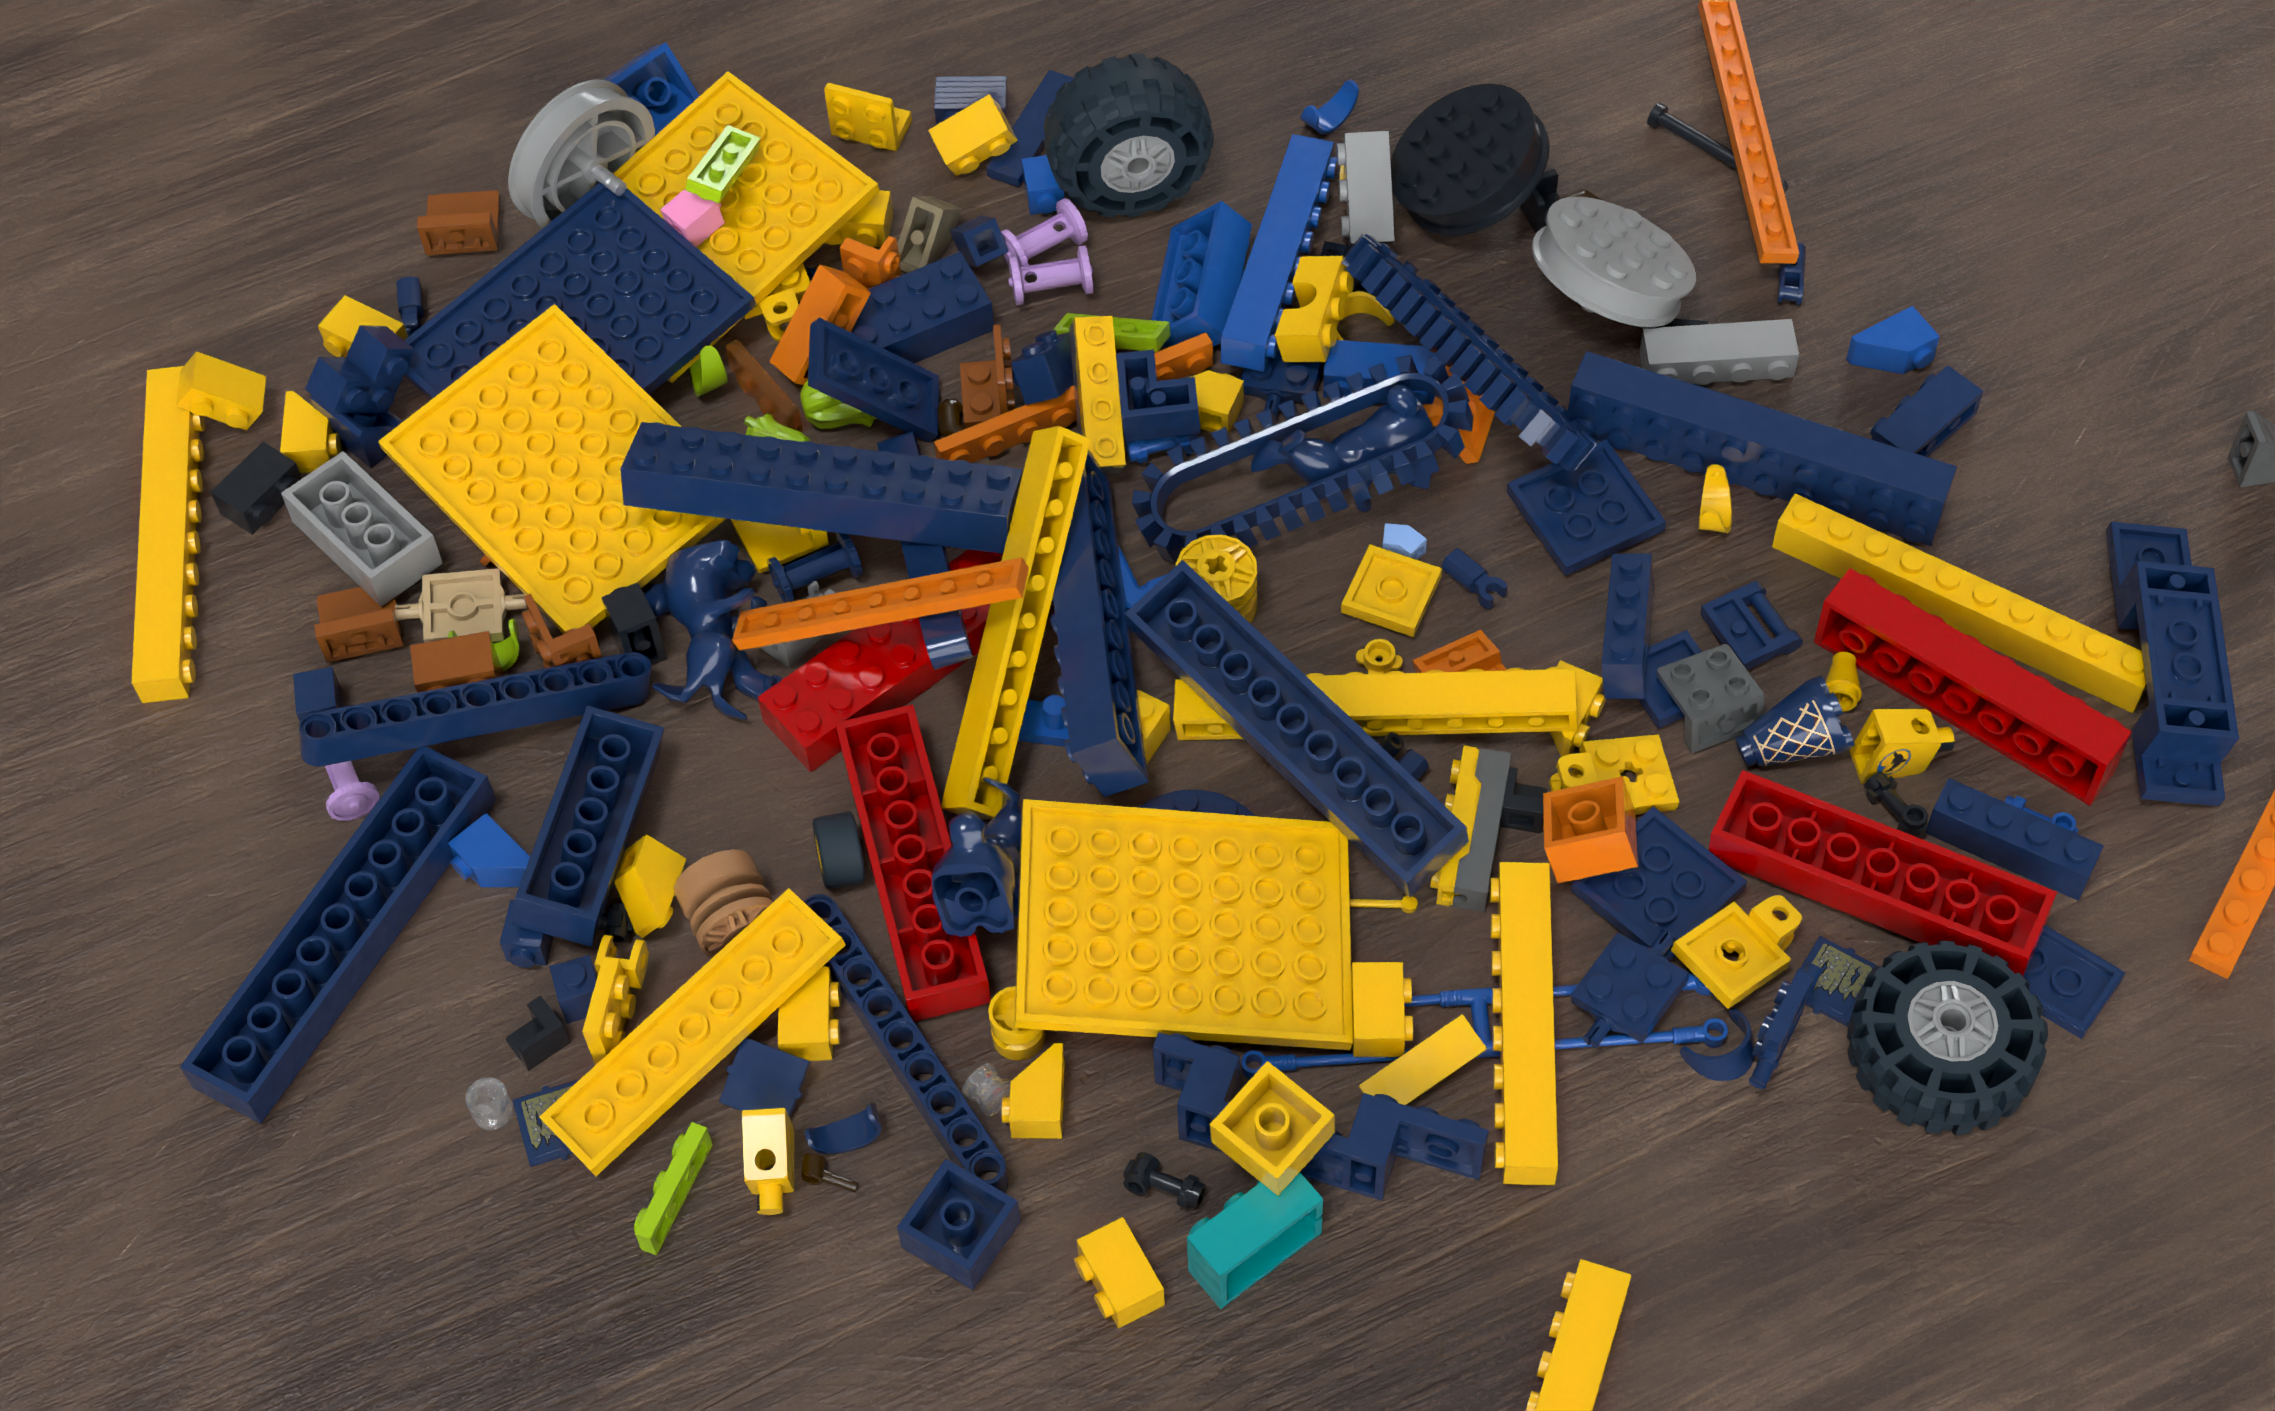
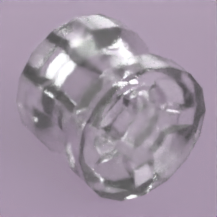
M985 1063L977 1068L966 1080L962 1088V1094L968 1100L978 1102L980 1111L985 1116L990 1117L1002 1109V1097H1010L1011 1081L999 1077L998 1069L993 1064Z
M482 1078L475 1081L468 1088L465 1102L474 1122L480 1128L486 1130L498 1129L510 1120L513 1114V1104L505 1085L501 1081L494 1078Z

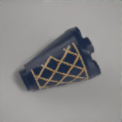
M1822 676L1814 677L1803 683L1742 731L1743 735L1734 738L1747 768L1755 764L1758 767L1836 755L1855 747L1850 731L1846 725L1842 726L1838 717L1843 715L1840 703L1834 692H1829Z

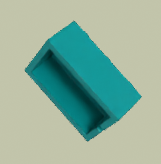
M1300 1172L1279 1196L1258 1180L1257 1185L1246 1194L1239 1192L1232 1196L1225 1203L1223 1211L1211 1220L1208 1217L1203 1218L1191 1228L1187 1237L1188 1271L1217 1306L1222 1309L1322 1233L1321 1215H1323V1198Z

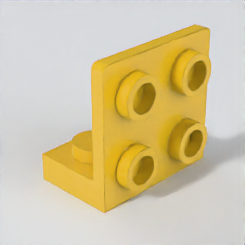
M832 83L826 84L824 92L831 135L897 152L912 122L911 111L894 107L891 98Z
M730 519L758 573L769 570L767 559L774 556L781 564H785L829 545L826 531Z

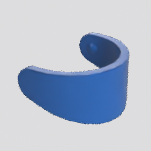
M1347 80L1340 90L1318 110L1313 105L1307 106L1300 115V119L1319 134L1325 135L1335 131L1345 122L1354 109L1359 95L1358 85L1353 80Z

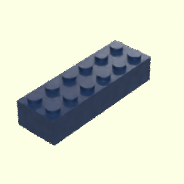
M591 706L586 707L516 893L512 925L592 947L614 885V880L660 755L664 727Z

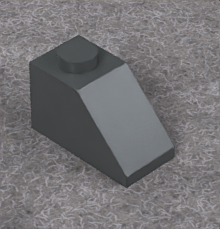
M2255 411L2246 412L2228 454V460L2240 488L2275 482V424Z

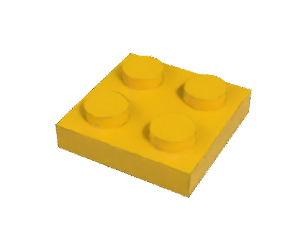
M1369 544L1341 603V613L1414 637L1441 579L1442 568Z

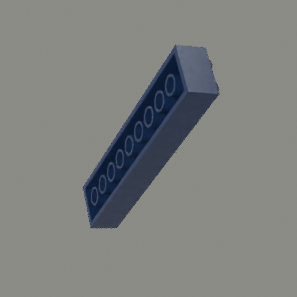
M1586 351L1571 385L1568 410L1574 415L1572 420L1574 419L1582 423L1591 432L1589 435L1598 441L1607 439L1614 448L1626 449L1645 455L1655 461H1664L1683 467L1689 472L1706 474L1708 466L1717 464L1725 469L1729 484L1743 486L1755 490L1762 495H1771L1787 501H1791L1794 494H1798L1872 529L1888 532L1914 543L1932 545L1957 466L1588 351Z
M641 422L620 468L624 506L1002 554L1022 479V469L1009 468L1003 465H984L969 463L963 460L952 461L930 458L928 456L896 454L889 451L856 449L850 446L840 447L816 444L810 441L800 442L777 439L775 437L743 435L736 432L703 430L697 427L671 426L657 422Z
M1088 450L1053 593L1052 603L1055 613L1051 614V623L1058 636V644L1054 646V651L1062 671V675L1058 676V685L1065 698L1066 706L1061 709L1062 718L1069 733V739L1065 740L1066 752L1072 763L1077 762L1080 765L1087 783L1090 785L1094 784L1103 797L1148 783L1149 780L1129 627L1125 616L1127 611L1110 481L1090 450Z
M1183 560L1125 613L1131 631L1410 898L1469 842L1467 827Z
M426 746L418 747L181 1064L180 1068L193 1089L260 1124L263 1122L450 865V861L454 857L448 842L487 813L495 803L496 798L486 775Z

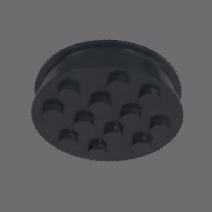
M1479 84L1459 89L1427 107L1415 118L1401 136L1391 159L1392 191L1397 200L1407 208L1408 213L1417 225L1430 233L1441 236H1461L1484 230L1514 212L1538 185L1549 158L1550 142L1548 132L1539 117L1534 114L1525 97L1510 87L1500 84Z

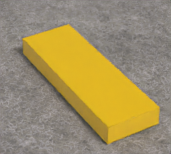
M1462 1014L1361 1083L1358 1088L1362 1094L1366 1093L1373 1096L1384 1094L1394 1098L1400 1104L1408 1105L1485 1052L1487 1048Z

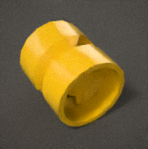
M1016 986L999 991L992 998L988 1012L994 1047L1005 1058L1020 1061L1037 1055L1044 1046L1046 1033L1045 1030L1014 1028Z

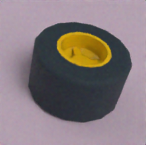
M848 811L814 818L812 823L825 888L835 889L863 883L865 881L864 861L857 826L852 812Z

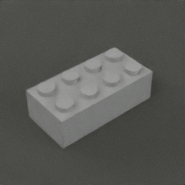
M344 451L281 493L292 522L381 607L422 579V575L429 574L443 564L433 534Z

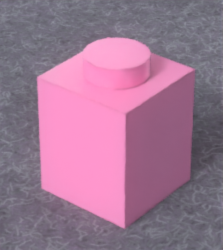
M685 189L660 209L664 220L695 247L700 245L724 224L719 209L722 207L721 202L717 203L712 200L702 199Z

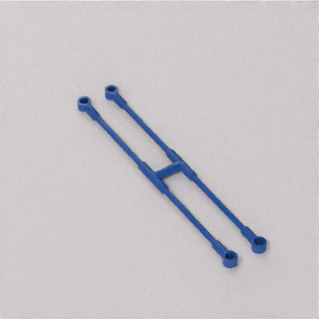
M1688 973L1689 980L1682 988L1683 991L1695 990L1697 993L1706 996L1712 994L1693 973ZM1578 984L1553 986V996L1571 995ZM1493 987L1440 991L1439 994L1412 996L1411 1003H1404V1007L1439 1004L1441 1007L1470 1005L1473 1029L1487 1048L1485 1052L1476 1058L1500 1057V1051H1493L1487 1009V1004H1492ZM1712 1018L1707 1020L1703 1026L1672 1028L1671 1031L1650 1032L1643 1043L1672 1041L1673 1044L1703 1042L1710 1048H1718L1726 1041L1728 1027L1724 1021ZM1715 1029L1721 1033V1036L1713 1037L1708 1031ZM1627 1034L1606 1035L1599 1046L1642 1043ZM1583 1037L1554 1039L1555 1050L1592 1047L1591 1044L1589 1046L1584 1042ZM1405 1049L1404 1054L1411 1049ZM1252 1050L1243 1055L1241 1071L1250 1080L1267 1061L1279 1071L1286 1072L1296 1071V1068L1395 1061L1399 1057H1353V1053L1296 1057L1295 1054L1264 1056L1261 1052ZM1254 1061L1260 1063L1261 1066L1258 1069H1250L1247 1067V1064Z

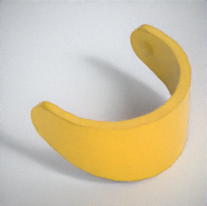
M1359 291L1348 293L1345 301L1344 318L1352 314L1366 313L1378 317L1388 326L1394 324V318L1390 311L1384 308L1376 300L1375 296ZM1337 331V340H1343Z
M1714 464L1706 469L1698 529L1729 533L1732 526V500L1725 469L1720 465Z

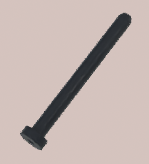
M1659 102L1654 106L1648 116L1647 125L1654 129L1662 126L1737 170L1733 150L1670 115L1666 105ZM1781 179L1785 193L1789 185L1785 180Z

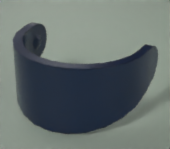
M1732 1008L1728 1013L1731 1020L1745 1034V1038L1735 1050L1720 1056H1704L1697 1054L1686 1046L1680 1049V1054L1684 1061L1697 1073L1708 1079L1716 1081L1738 1079L1746 1074L1754 1062L1755 1057L1752 1056L1755 1046L1751 1025L1747 1017L1736 1008Z
M869 1103L866 1105L865 1110L837 1122L805 1129V1137L809 1146L818 1153L840 1154L868 1145L882 1131L876 1103Z

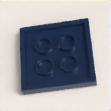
M1607 439L1598 442L1595 448L1573 472L1566 470L1559 462L1557 464L1553 462L1507 483L1506 492L1565 576L1665 531V519Z
M1653 806L1636 822L1638 867L1575 880L1572 882L1571 891L1630 940L1639 945L1650 947L1662 929L1668 930V934L1669 932L1674 934L1678 940L1727 907L1745 890L1747 881ZM1673 944L1664 955L1669 962L1676 957L1671 951Z

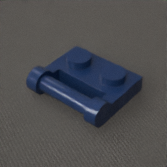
M1759 581L1751 582L1702 605L1700 615L1721 644L1730 646L1746 670L1782 653L1790 654L1796 651L1803 643L1797 631L1789 629L1765 596L1767 591ZM1746 604L1754 606L1776 636L1775 638L1771 639Z

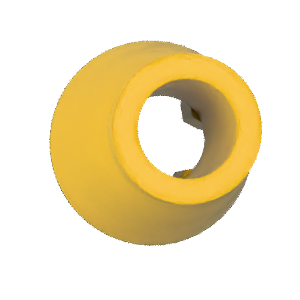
M1848 652L1836 653L1832 658V665L1825 682L1829 692H1834L1844 712L1852 710L1857 705V702L1862 697V691L1856 668V657Z

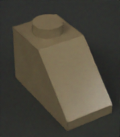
M933 196L912 197L897 244L898 253L901 255V270L909 273L938 261L951 243L952 235L950 230L956 227L962 208Z

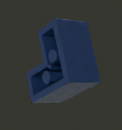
M360 325L346 358L318 357L305 390L333 413H387L394 401V396L408 369L415 349L387 326Z
M1154 349L1116 353L1125 442L1201 434L1195 377L1158 381Z

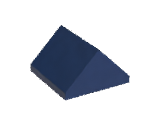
M311 395L310 399L314 408L328 418L333 433H338L340 436L341 445L372 469L387 456L381 449L378 441L403 422L389 410L387 413H333Z

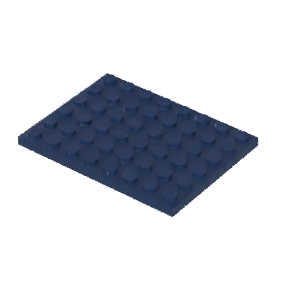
M600 182L404 341L413 347L415 351L404 376L432 400L555 304L650 395L697 356L703 347L709 346L756 306V302L748 291L628 188H626L622 195L617 196Z

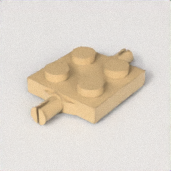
M499 568L422 575V593L419 602L404 605L396 604L395 615L397 621L420 618L423 625L424 643L447 639L449 631H455L458 636L489 631L492 641L497 642L504 640L503 621L507 610L527 609L523 598L526 595H505Z

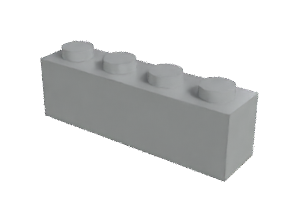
M1792 319L1644 328L1639 350L1643 369L1698 385L1715 382H1745L1748 380L1792 378L1795 376L1799 358Z

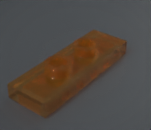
M735 339L725 345L729 366L736 374L738 384L745 393L751 392L756 397V402L764 415L767 413L771 414L779 424L802 433L803 428L799 408L740 341Z

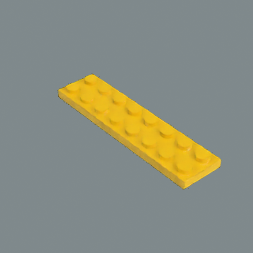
M788 888L540 1115L539 1118L597 1176L846 945L840 935Z

